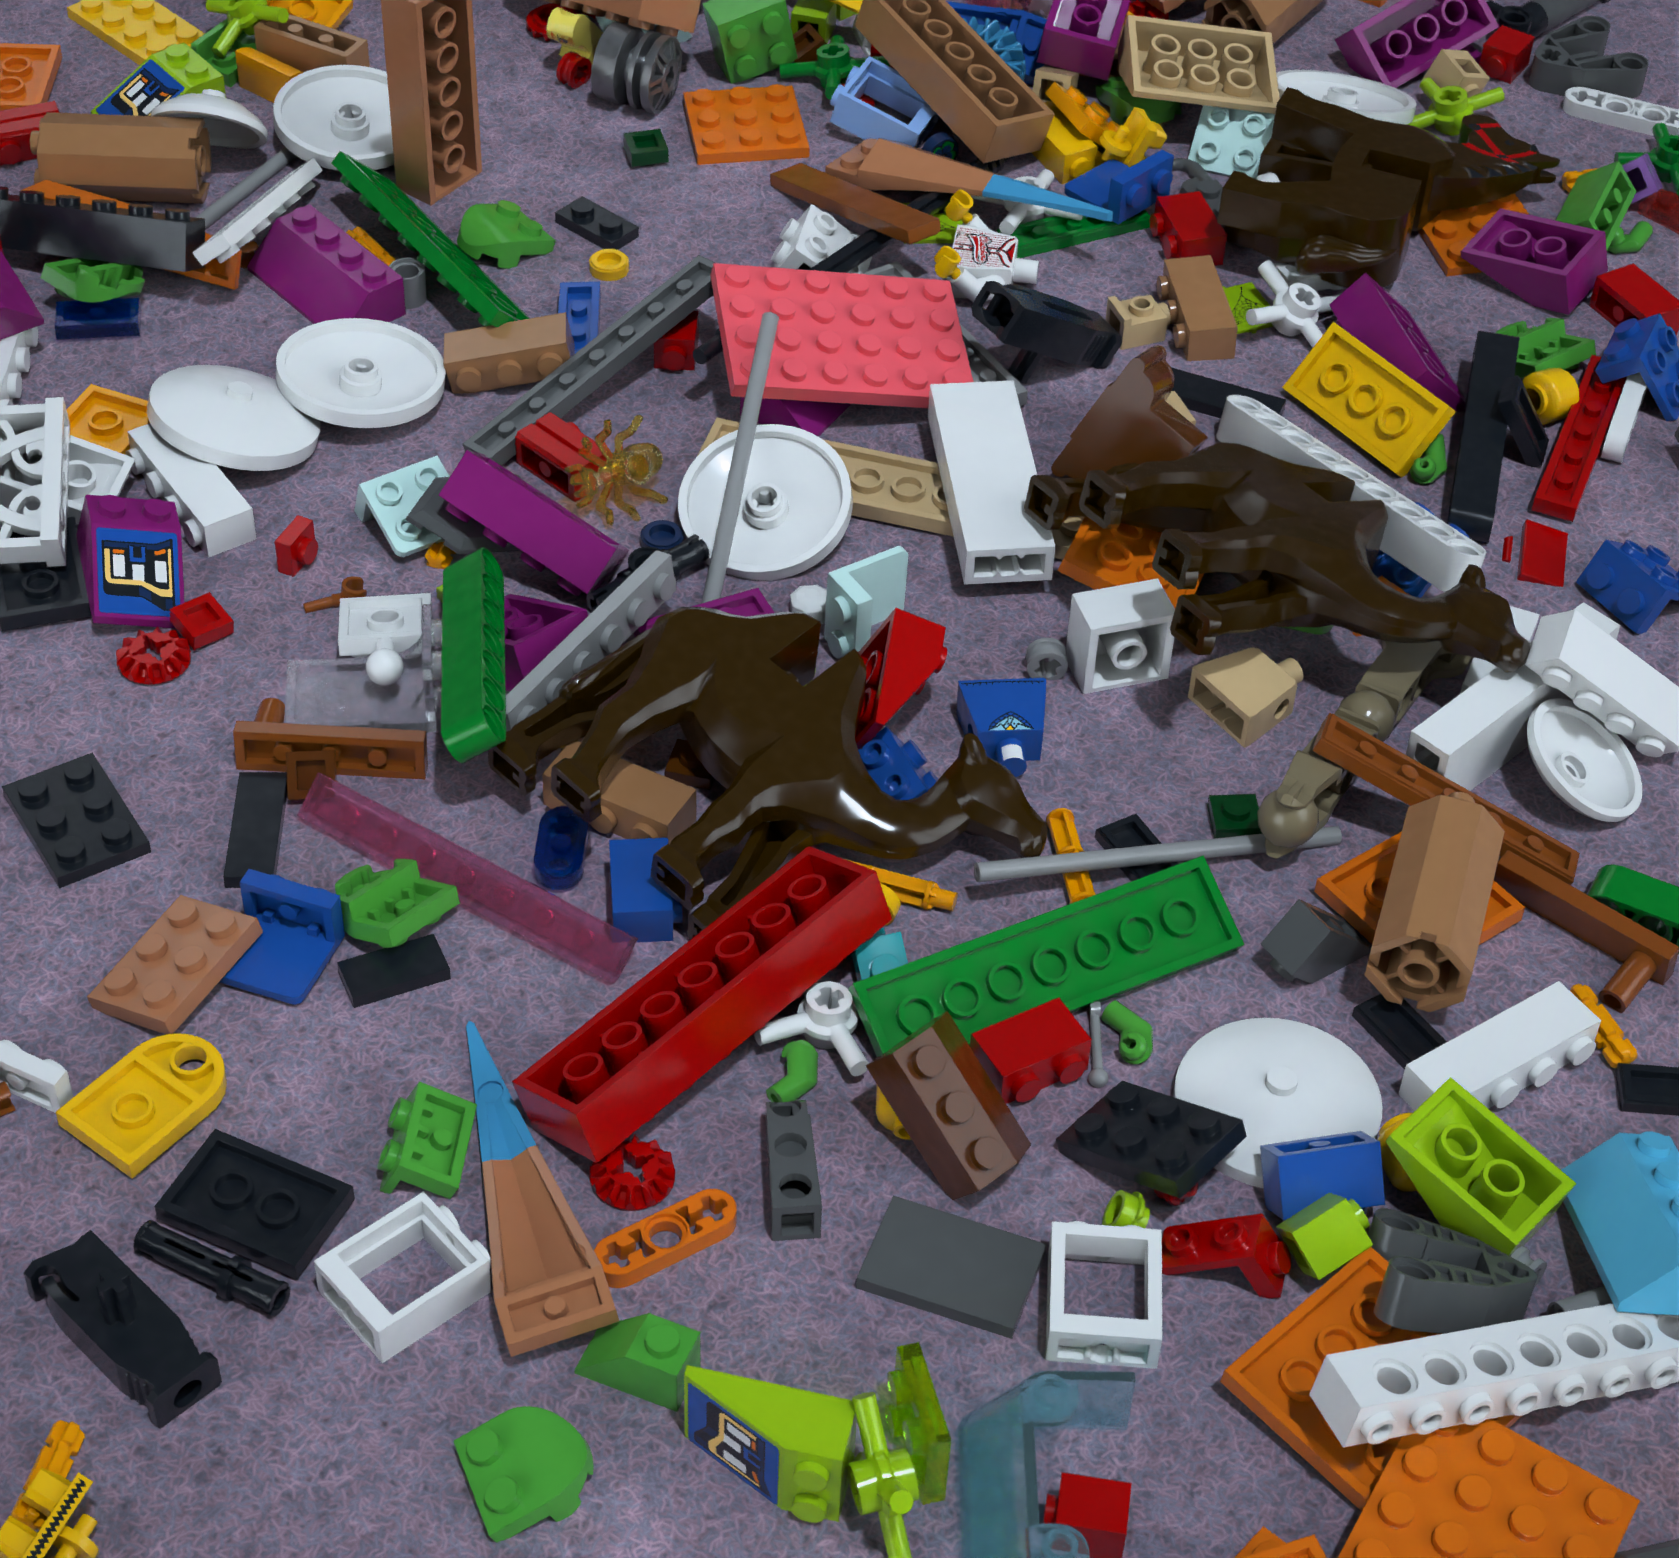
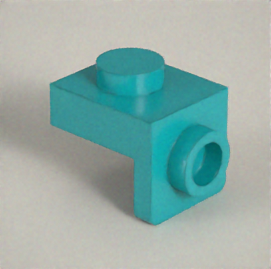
M885 928L878 930L870 940L861 944L846 957L847 960H853L857 981L908 963L901 932L886 934Z

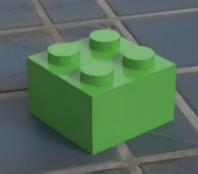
M710 0L702 3L715 60L730 83L746 81L779 68L780 64L792 63L798 58L786 0Z

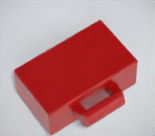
M1528 519L1525 520L1522 526L1517 579L1563 587L1568 533ZM1513 536L1505 537L1503 543L1502 561L1508 563L1511 561Z

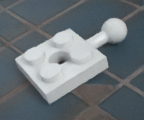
M431 593L340 598L339 656H352L358 659L368 658L366 672L369 678L378 685L386 686L398 681L404 668L399 654L413 656L422 651H432Z

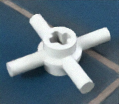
M1044 169L1037 178L1024 176L1018 177L1015 180L1047 190L1054 181V174L1052 171ZM971 195L972 199L1005 206L1009 213L1000 223L999 229L1006 235H1011L1019 224L1044 219V214L1079 221L1083 217V215L1043 206Z
M1271 260L1263 262L1258 267V271L1276 297L1273 300V306L1248 310L1246 313L1248 324L1253 326L1271 322L1280 333L1286 336H1296L1302 333L1313 348L1323 335L1316 325L1319 314L1333 312L1329 304L1339 295L1320 298L1319 294L1312 287L1303 283H1294L1289 287Z
M815 982L803 993L805 998L800 1002L797 1014L770 1021L762 1029L754 1033L755 1040L759 1046L804 1033L806 1040L817 1048H836L851 1075L859 1076L868 1070L866 1065L869 1063L851 1035L857 1027L860 1016L848 988L837 982Z

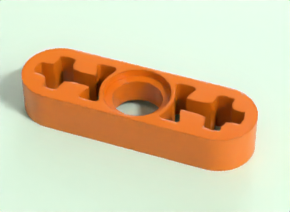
M702 1190L603 1238L596 1245L594 1252L602 1264L608 1286L611 1288L628 1287L729 1237L736 1228V1202L730 1194L723 1190ZM709 1209L713 1214L722 1212V1219L715 1221L711 1216L703 1218V1211ZM695 1226L694 1234L690 1232V1227ZM671 1231L676 1233L681 1240L673 1247L661 1248L653 1244L651 1238L658 1232ZM640 1242L642 1249L636 1251V1243ZM616 1255L620 1260L628 1259V1265L620 1267L616 1262L609 1264V1257Z

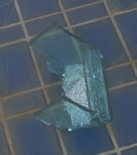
M1040 1371L974 1409L962 1419L957 1439L961 1558H1090L1088 1543L1079 1531L1064 1524L1039 1523L1034 1429L1127 1430L1136 1382L1135 1372Z

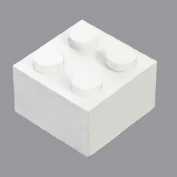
M1158 578L1072 594L1066 642V659L1083 694L1168 678L1174 636L1171 635L1170 626L1175 608Z

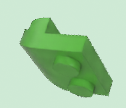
M1121 76L1109 78L1107 84L1096 85V97L1100 102L1110 106V117L1118 124H1122L1124 120H1127L1134 107L1144 109L1149 119L1155 123L1171 121L1175 118V114H1182L1181 102L1132 97Z
M500 200L498 204L473 205L465 212L459 228L457 244L466 254L477 260L480 259L483 253L498 258V267L510 269L518 265L521 255H545L552 252L556 240L543 230V226L540 223L529 219L520 211L521 208L517 204Z
M82 258L45 263L40 277L54 286V290L58 294L90 303L140 295L145 279L142 278L143 269L141 266Z
M1546 318L1545 324L1538 327L1534 326L1533 328H1527L1526 322L1520 321L1507 325L1496 332L1520 338L1514 376L1518 375L1519 378L1523 379L1533 372L1548 368H1562L1566 371L1573 370L1580 366V362L1591 358L1592 355L1596 356L1595 340L1567 335L1565 333L1564 319Z
M395 859L394 869L375 873L372 871L371 866L367 864L345 874L335 884L336 894L340 895L344 931L353 938L376 943L383 948H393L404 944L409 936L426 925L438 922L443 914L460 904L456 886L420 878L417 860Z
M523 1406L509 1409L453 1441L488 1535L496 1543L515 1536L548 1516H551L556 1522L571 1516L581 1504L578 1495L584 1486L587 1474L593 1475V1456L587 1441L568 1421L543 1408Z

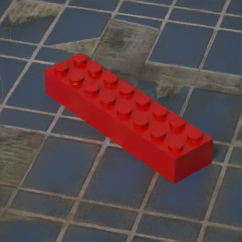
M811 846L805 848L512 1081L532 1129L596 1163L612 1153L626 1138L643 1124L652 1120L660 1110L682 1092L688 1090L694 1082L717 1063L727 1058L735 1048L756 1031L762 1029L769 1020L792 1001L801 997L809 987L826 973L836 968L843 959L861 944L870 940L878 930L892 920L876 871Z

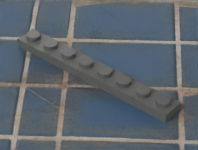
M698 255L462 444L465 453L467 450L481 453L501 466L516 454L515 436L517 431L531 423L535 425L537 419L549 412L559 418L566 415L619 370L627 366L629 362L685 319L707 299L712 297L713 289L710 274L713 263L716 262Z

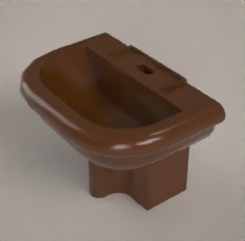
M1158 345L1150 347L1133 358L1118 378L1106 387L1070 435L1072 439L1052 464L1051 470L1055 476L1063 477L1067 475L1075 479H1086L1087 473L1090 470H1103L1106 472L1114 466L1126 463L1141 464L1148 461H1175L1185 458L1200 449L1208 436L1166 402L1174 388V373L1171 366L1166 362L1167 352L1164 347Z

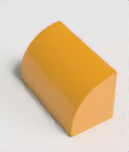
M243 47L235 50L239 87L273 103L280 89L288 81L304 73L256 49Z

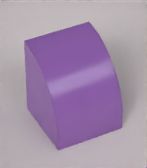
M1648 153L1622 165L1637 191L1631 204L1659 191L1663 187Z

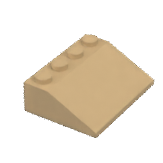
M1127 15L1117 50L1119 74L1132 97L1275 114L1277 102L1280 98L1272 33Z

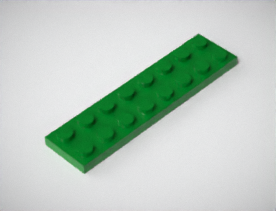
M339 151L331 163L342 174L340 181L352 191L358 194L361 193L358 199L366 207L376 213H381L378 220L394 232H400L397 239L410 250L418 251L420 254L417 256V259L433 272L438 271L440 273L437 280L455 293L457 291L460 293L457 300L470 311L480 314V317L477 319L483 326L493 325L497 328L507 322L530 318L392 180L346 153Z
M1203 855L855 982L848 990L852 994V1000L876 1056L879 1057L946 1011H948L970 1046L972 1033L1058 997L1069 1011L1073 1013L1089 1007L1090 1003L1108 1000L1237 951L1245 944Z

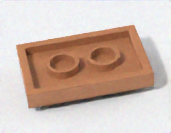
M180 895L87 996L92 1008L108 1016L163 1034H173L263 933L258 918Z

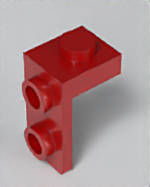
M1263 1213L1165 1228L1162 1237V1274L1173 1275L1239 1266L1259 1297L1268 1299L1281 1297L1285 1274L1289 1273L1291 1268V1256L1288 1246L1284 1241H1280Z

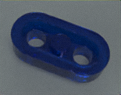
M567 806L550 809L542 816L539 824L534 854L535 878L542 886L552 890H564L575 886L582 879L589 839L588 822L582 820Z

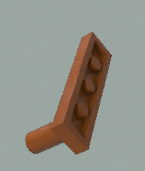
M276 698L262 700L254 721H236L233 730L236 769L287 772L286 752L336 750L337 775L426 779L428 769L426 731L283 723L287 708L281 700Z
M1509 850L1498 861L1494 881L1523 906L1623 963L1599 993L1602 1003L1619 1013H1623L1650 979L1664 985L1673 975L1679 946Z

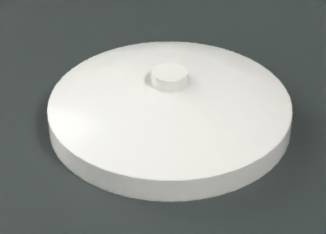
M358 65L324 66L297 75L288 81L278 92L273 105L274 129L281 143L299 158L309 161L314 157L320 167L337 170L331 162L339 151H342L373 170L394 165L387 72Z
M1287 70L1276 73L1279 98H1281L1286 88L1289 87L1298 89L1313 99L1338 105L1376 120L1407 125L1414 118L1416 101L1405 92L1383 83L1352 75L1316 70Z
M343 318L312 324L286 339L276 357V382L285 399L295 408L315 419L344 427L382 428L410 422L425 415L440 401L445 388L446 370L443 358L437 348L426 338L410 329L380 320Z
M194 365L171 370L160 376L153 383L147 403V416L150 424L169 444L205 462L239 470H279L305 461L312 455L317 446L321 428L320 420L301 412L285 399L275 379L253 371L229 366Z
M778 424L756 426L726 574L759 581L784 579L815 566L839 544L849 526L852 515V488L842 459L823 439L813 433L793 426ZM738 430L717 439L695 458L688 468L679 490L678 512L684 535L687 539L696 534L699 536V540L702 539L706 543L710 555L704 562L708 565L711 560Z
M1279 1018L1239 1020L1225 1024L1205 1034L1195 1042L1183 1057L1178 1067L1173 1097L1243 1120L1247 1137L1214 1168L1237 1181L1259 1188H1264L1260 1145L1362 1131L1377 1140L1382 1120L1383 1107L1378 1084L1368 1066L1350 1047L1331 1034L1316 1027Z

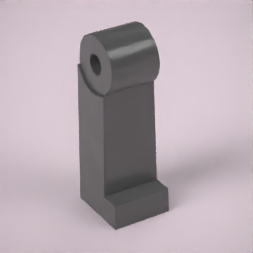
M806 1100L766 1102V1143L772 1241L821 1238L822 1201L811 1117L808 1114Z

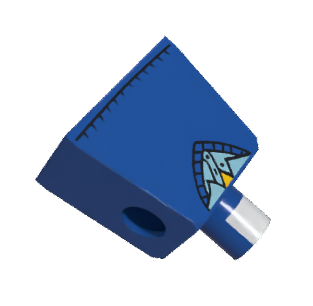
M1046 678L958 681L956 716L964 735L968 733L976 735L981 741L986 755L1004 765L1015 777L1022 775L1026 771V761L1041 759Z

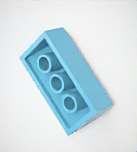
M1648 1131L1641 1134L1618 1133L1561 1169L1562 1172L1577 1183L1563 1202L1617 1312L1679 1316V1151L1670 1136H1664L1657 1132Z

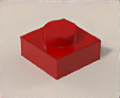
M297 515L274 541L278 572L292 577L304 565L312 564L318 552V542L315 540L313 520Z
M210 592L170 608V622L183 638L188 640V644L193 650L234 633V620Z

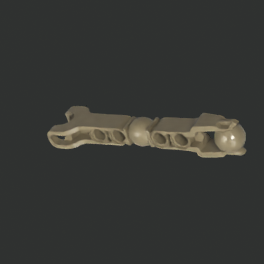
M1381 640L1383 651L1365 672L1361 681L1356 686L1355 693L1350 694L1341 701L1334 715L1384 742L1389 738L1395 724L1399 723L1432 680L1461 675L1473 657L1446 651L1439 641L1397 643ZM1318 732L1304 750H1297L1282 784L1277 790L1264 797L1257 812L1258 826L1265 836L1266 854L1275 859L1294 851L1324 827L1341 797L1357 778L1355 774L1312 751Z

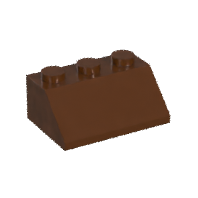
M948 1011L940 1014L866 1065V1068L946 1195L952 1200L973 1194L986 1187L1016 1165L1031 1146L1027 1136Z

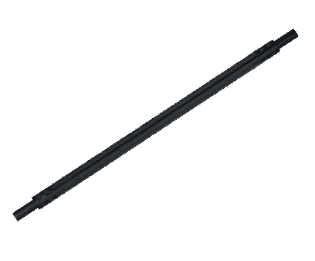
M1013 157L986 163L977 158L969 165L997 173L1003 169L1004 163ZM927 191L907 206L933 216L946 207L950 202V198L955 193ZM870 229L809 270L847 273L897 239ZM719 329L716 330L713 338L693 351V358L698 364L706 363L723 351Z

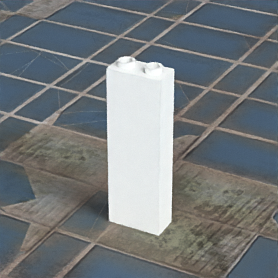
M1014 380L930 384L928 421L964 585L1052 580L1056 547L1052 531L1046 530L1024 512L1030 478L1033 475H1037Z
M1584 602L1573 609L1617 640L1621 625ZM1525 664L1515 672L1506 673L1499 667H1496L1411 730L1406 755L1471 791L1528 747L1527 725L1529 717L1536 707L1544 701L1554 698L1573 700L1559 689L1545 684L1541 680V676Z

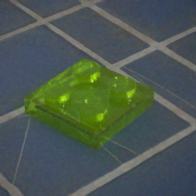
M916 1342L897 1346L895 1371H890L887 1374L888 1388L892 1403L885 1404L888 1430L892 1438L901 1437L904 1448L909 1453L915 1470L922 1505L944 1501L951 1437L920 1343Z

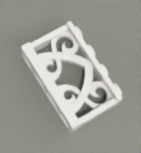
M64 397L45 398V404L0 406V431L7 438V440L0 443V467L13 459L14 465L22 474L33 479L42 480V484L33 485L17 494L10 503L9 508L0 504V526L2 527L0 530V564L46 562L47 567L66 566L70 421ZM14 430H28L17 435L14 433ZM26 452L28 459L38 454L42 456V459L37 463L29 464L23 460L21 454ZM36 501L40 503V507L37 510H28L25 506L23 515L19 513L27 502ZM12 532L25 536H30L23 538H10Z

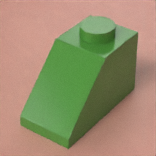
M650 1313L621 1320L620 1322L597 1329L574 1371L575 1374L678 1412L684 1400V1373L687 1365L701 1368V1332Z

